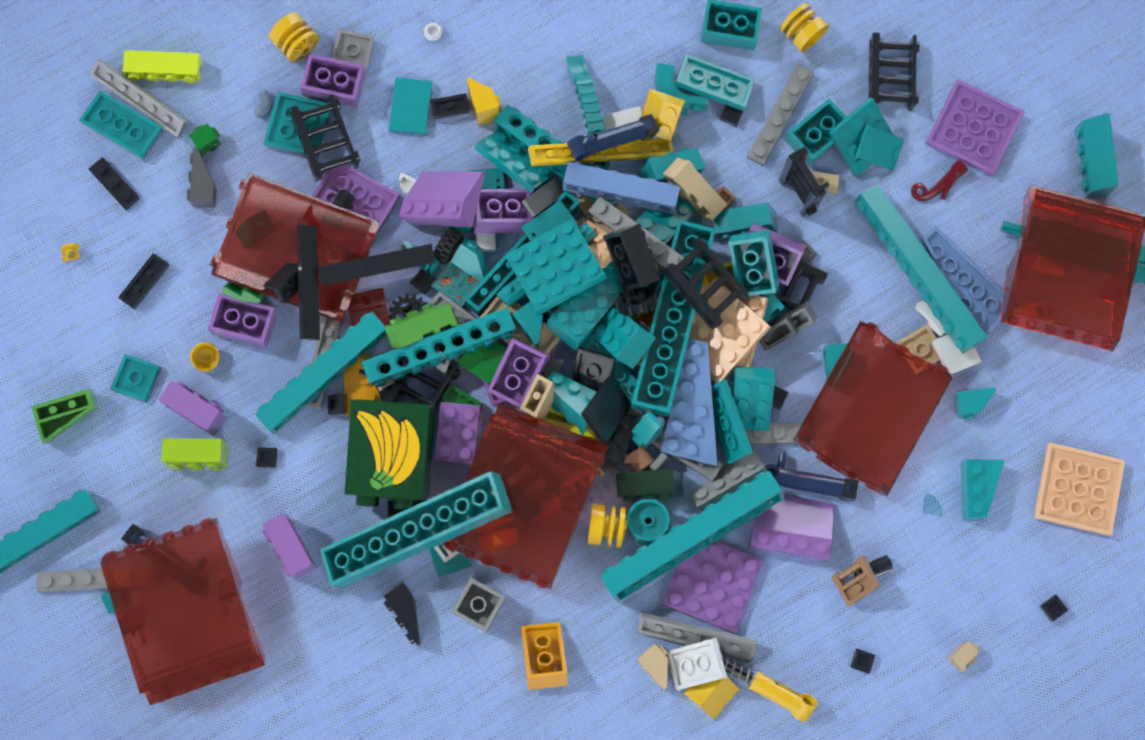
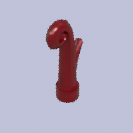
M957 160L951 165V169L929 191H927L924 184L916 183L911 188V195L915 200L922 202L932 199L943 191L941 198L945 200L952 185L968 169L962 161ZM918 188L922 190V195L917 193Z

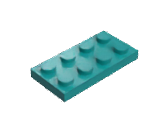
M685 54L674 86L744 111L754 79Z
M102 91L97 93L79 119L83 125L142 160L163 131V128Z
M499 130L478 142L474 148L531 194L551 181L555 175L544 165L531 166L529 154Z
M722 380L711 387L714 425L727 465H731L753 452L744 424L740 419L738 407L732 397L731 388L728 386L727 380Z

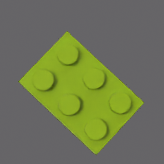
M162 438L161 462L167 468H171L172 471H183V468H191V471H202L203 468H210V471H222V468H228L229 445L222 439Z

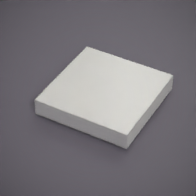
M949 334L931 342L948 376L982 362L975 347L962 354L956 348Z

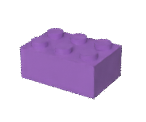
M309 54L300 89L305 97L329 101V96L333 94L335 100L338 99L340 104L357 108L366 71L364 65Z
M481 189L473 223L474 234L524 233L521 227L534 219L522 203L524 199L530 196V192L526 189Z
M753 223L748 233L769 231V229ZM770 230L778 279L780 283L788 286L806 245Z
M219 293L208 330L213 335L267 349L278 312L275 307L240 301Z
M512 338L487 391L521 408L536 375H542L551 355L517 338Z
M171 380L158 400L167 408L214 437L227 419L223 414L224 410L212 401L207 403L208 400L196 391L191 393L192 390L181 381L175 383Z
M441 402L435 460L468 464L476 462L481 406Z
M285 513L262 524L265 528L262 532L267 541L273 543L272 551L277 559L279 558L280 561H283L284 564L281 567L286 575L297 580L317 568L291 519Z

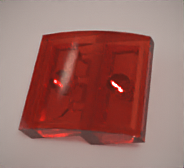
M383 288L346 295L351 326L355 327L363 315L371 312L385 326L390 324Z

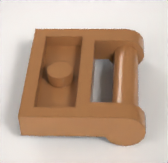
M864 555L860 556L857 562L842 572L832 575V579L847 606H852L881 587L880 582L869 565V560ZM860 568L862 569L863 573L848 583H844L845 578Z

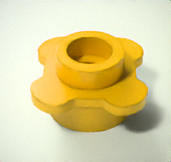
M77 243L64 244L61 247L62 261L78 260L80 258L78 252L80 246Z

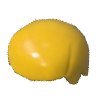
M201 342L195 345L190 354V361L193 367L203 372L213 370L218 365L220 359L217 347L208 342Z

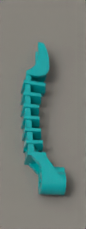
M583 54L573 57L567 56L566 61L570 80L573 85L576 84L575 94L578 95V101H581L580 109L584 110L582 117L586 119L585 128H588L587 136L605 131L603 117L600 114L601 109L598 106V98H596L595 94L596 89L593 87V79H591V73L586 68ZM611 161L592 162L591 164L608 170Z

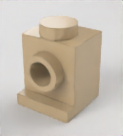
M966 641L947 658L960 673L967 670L965 666L969 667L977 660L975 657L979 654L980 649L975 643Z

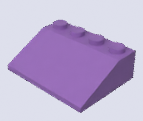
M423 171L403 199L399 218L411 225L473 227L485 173Z
M784 495V500L753 518L749 549L821 561L829 560L834 503Z

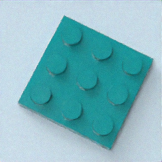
M278 92L263 142L264 146L305 155L290 115V107L298 106L299 111L302 110L304 112L330 103ZM331 111L307 118L304 121L305 128L312 129L328 124ZM326 132L312 136V139H310L312 146L322 145Z
M870 97L828 132L852 175L858 177L872 165V163L855 158L866 124L893 134L874 98Z

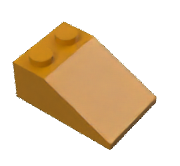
M560 622L521 626L528 690L567 686V667Z

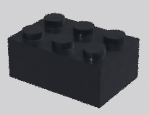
M640 224L623 227L603 236L623 290L641 288L661 279L659 268L652 257V250L647 244L645 231Z

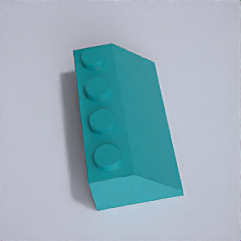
M1105 113L1082 120L1075 128V138H1078L1077 155L1080 156L1081 161L1079 172L1083 178L1081 189L1085 194V198L1106 197L1119 185L1110 113Z

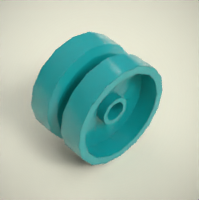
M644 499L633 504L627 515L629 534L635 542L642 546H649L654 543L653 540L659 535L663 534L665 536L668 534L671 524L666 507L653 499Z

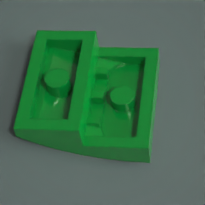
M237 272L223 287L221 293L240 301L259 303L270 290L264 289L263 285L267 280L257 275L252 280L244 274Z
M479 332L475 339H479L482 334ZM495 341L496 343L491 346L485 347L483 345L477 347L478 350L469 354L465 352L458 364L487 384H490L507 348L498 341Z

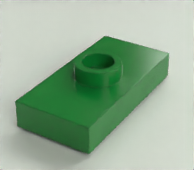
M452 384L449 385L440 401L447 403L483 406V403Z

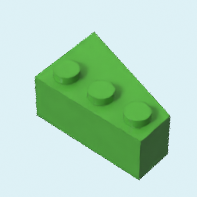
M433 303L422 306L423 310L419 312L414 310L406 313L407 317L403 319L397 317L390 320V324L384 326L392 348H401L424 339L423 337L432 333L437 334L445 327L457 326L458 324L450 304L433 305Z
M86 389L31 406L42 444L50 443L98 409L93 390Z

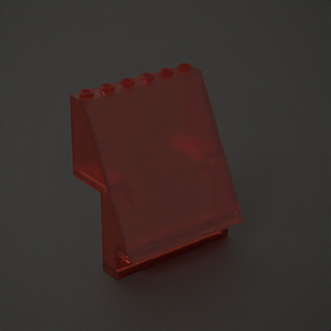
M1030 185L1023 201L1019 246L1006 270L1000 322L1114 351L1122 335L1145 231V217L1141 216L1140 212Z
M499 403L495 414L492 413L464 483L490 471L499 474L513 512L442 543V546L449 551L460 552L469 559L475 558L480 560L486 566L497 567L504 573L517 575L521 580L532 581L541 588L552 589L577 530L581 512L606 456L608 446Z
M207 518L202 520L200 524L194 526L186 525L179 531H169L164 533L162 537L156 539L148 538L141 544H131L118 552L110 551L104 554L100 564L139 693H145L150 706L265 666L264 652L241 596V577L217 518Z

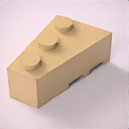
M677 158L663 175L668 182L680 186L679 196L696 209L694 214L713 221L727 204L697 172L691 161Z

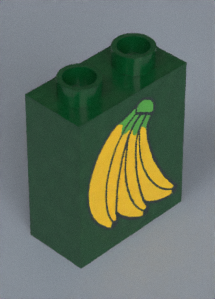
M364 399L351 400L344 495H356L355 505L378 507L380 497L395 498L394 508L409 509L418 505V500L429 498L436 405Z

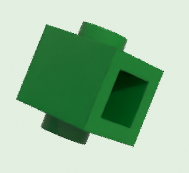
M208 123L198 126L194 132L189 134L190 139L202 156L208 152L215 151L218 145L221 144L218 139L220 134L215 127L211 128Z

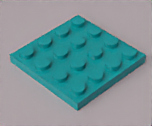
M573 219L505 255L538 315L607 278Z

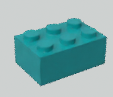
M707 0L700 42L755 51L762 8Z
M829 98L787 133L785 141L795 152L806 147L809 154L805 163L810 167L835 146L828 132L847 116Z
M770 230L732 235L728 244L735 280L746 288L749 296L776 293L780 284Z
M615 304L592 334L617 360L632 369L656 339L635 317H630L629 314L623 316V313L619 314Z
M737 366L734 368L732 397L738 407L740 419L746 430L769 431L775 386L774 369Z

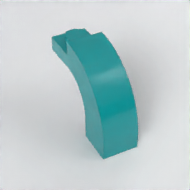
M656 64L655 89L656 91L685 100L681 115L687 116L688 109H692L694 112L707 110L709 98L686 95L674 86L675 65Z

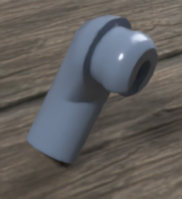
M268 91L259 93L262 102L255 109V115L258 118L265 117L272 109V102Z

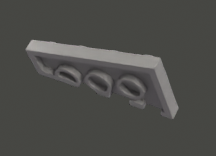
M753 447L751 448L752 454L734 464H726L721 468L713 482L707 480L691 494L700 511L704 510L709 504L721 500L725 494L738 490L741 484L755 480V476L759 473L768 472Z

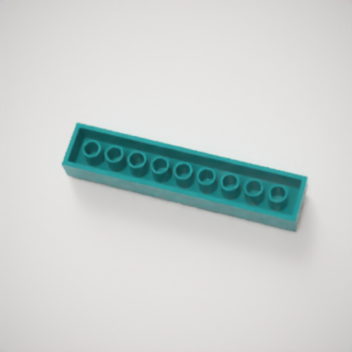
M678 196L674 215L646 209L635 222L663 243L669 245L674 239L678 220L689 222L696 209ZM613 261L603 268L606 279L564 301L548 319L546 327L575 351L602 322L607 312L614 306L616 297H620L619 294L625 292Z
M678 220L671 248L685 258L693 250L689 243L700 238L708 244L711 251L716 229ZM698 255L682 270V274L686 279L690 280L706 262ZM665 276L650 332L656 339L644 353L631 408L669 417L695 310ZM704 277L695 285V289L699 294Z
M490 471L319 550L330 586L344 588L513 511L501 476Z
M770 471L766 473L761 472L755 476L754 481L749 484L748 482L741 484L733 494L731 492L727 493L721 498L720 502L716 504L711 503L706 506L704 512L699 515L697 513L691 515L683 525L677 524L670 529V533L665 536L663 534L659 535L653 540L654 543L649 546L644 545L637 549V553L631 557L628 555L622 558L620 564L615 567L610 566L606 568L600 577L612 597L618 603L784 500L783 491Z

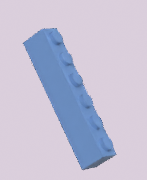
M568 162L563 180L564 191L596 198L602 197L605 200L673 215L680 191V186L671 182L663 183L653 178H640L635 174L626 175L616 170H604L598 166H585L580 162Z

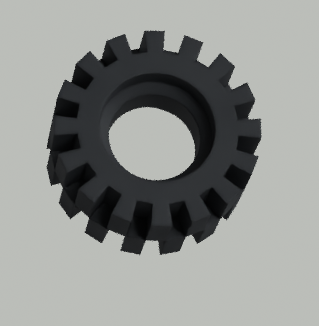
M451 227L448 228L435 247L434 257L444 264H448L463 242L464 235Z

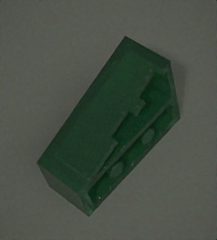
M674 469L616 473L617 497L622 498L624 502L635 501V498L654 500V498L670 499L673 497H684L683 475Z

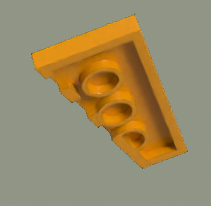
M368 352L344 373V394H347L348 412L344 414L345 416L350 415V405L353 399L381 401L378 388H375V386L371 387L366 374H359V370L364 369L362 361L369 359Z

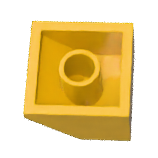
M467 78L468 93L478 126L493 122V119L502 111L499 95L495 96L493 89L471 78Z
M649 89L642 111L643 116L652 114L659 128L655 136L671 141L675 134L685 100Z

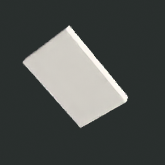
M717 638L666 651L676 690L727 677Z

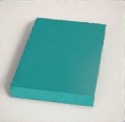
M395 78L389 132L426 136L433 86L432 81Z

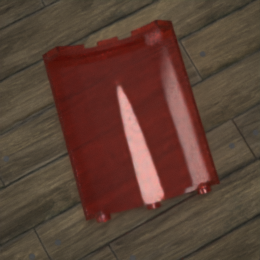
M249 172L246 179L242 178L239 189L241 193L233 218L228 219L226 224L227 234L217 256L214 255L212 257L210 266L213 267L211 272L213 276L278 299L273 290L264 289L263 285L286 263L298 264L297 225L317 226L319 267L368 257L380 222ZM318 269L319 315L343 323L360 278L322 286ZM299 291L287 302L288 304L299 307Z
M860 321L793 440L807 452L812 450L817 454L816 458L835 471L849 479L856 480L857 478V480L866 483L865 487L888 496L953 377L948 372L947 367L941 364H932L910 353L907 347L897 345L885 336L876 324L872 322L867 324Z

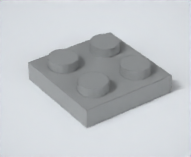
M338 29L331 58L364 65L367 73L375 36Z

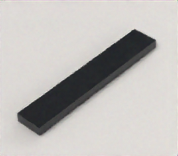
M300 224L297 225L300 340L318 341L320 340L317 226Z
M426 244L319 266L318 269L322 286L436 262L432 244Z

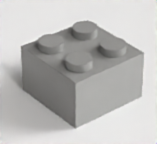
M470 577L451 613L487 633L506 597Z

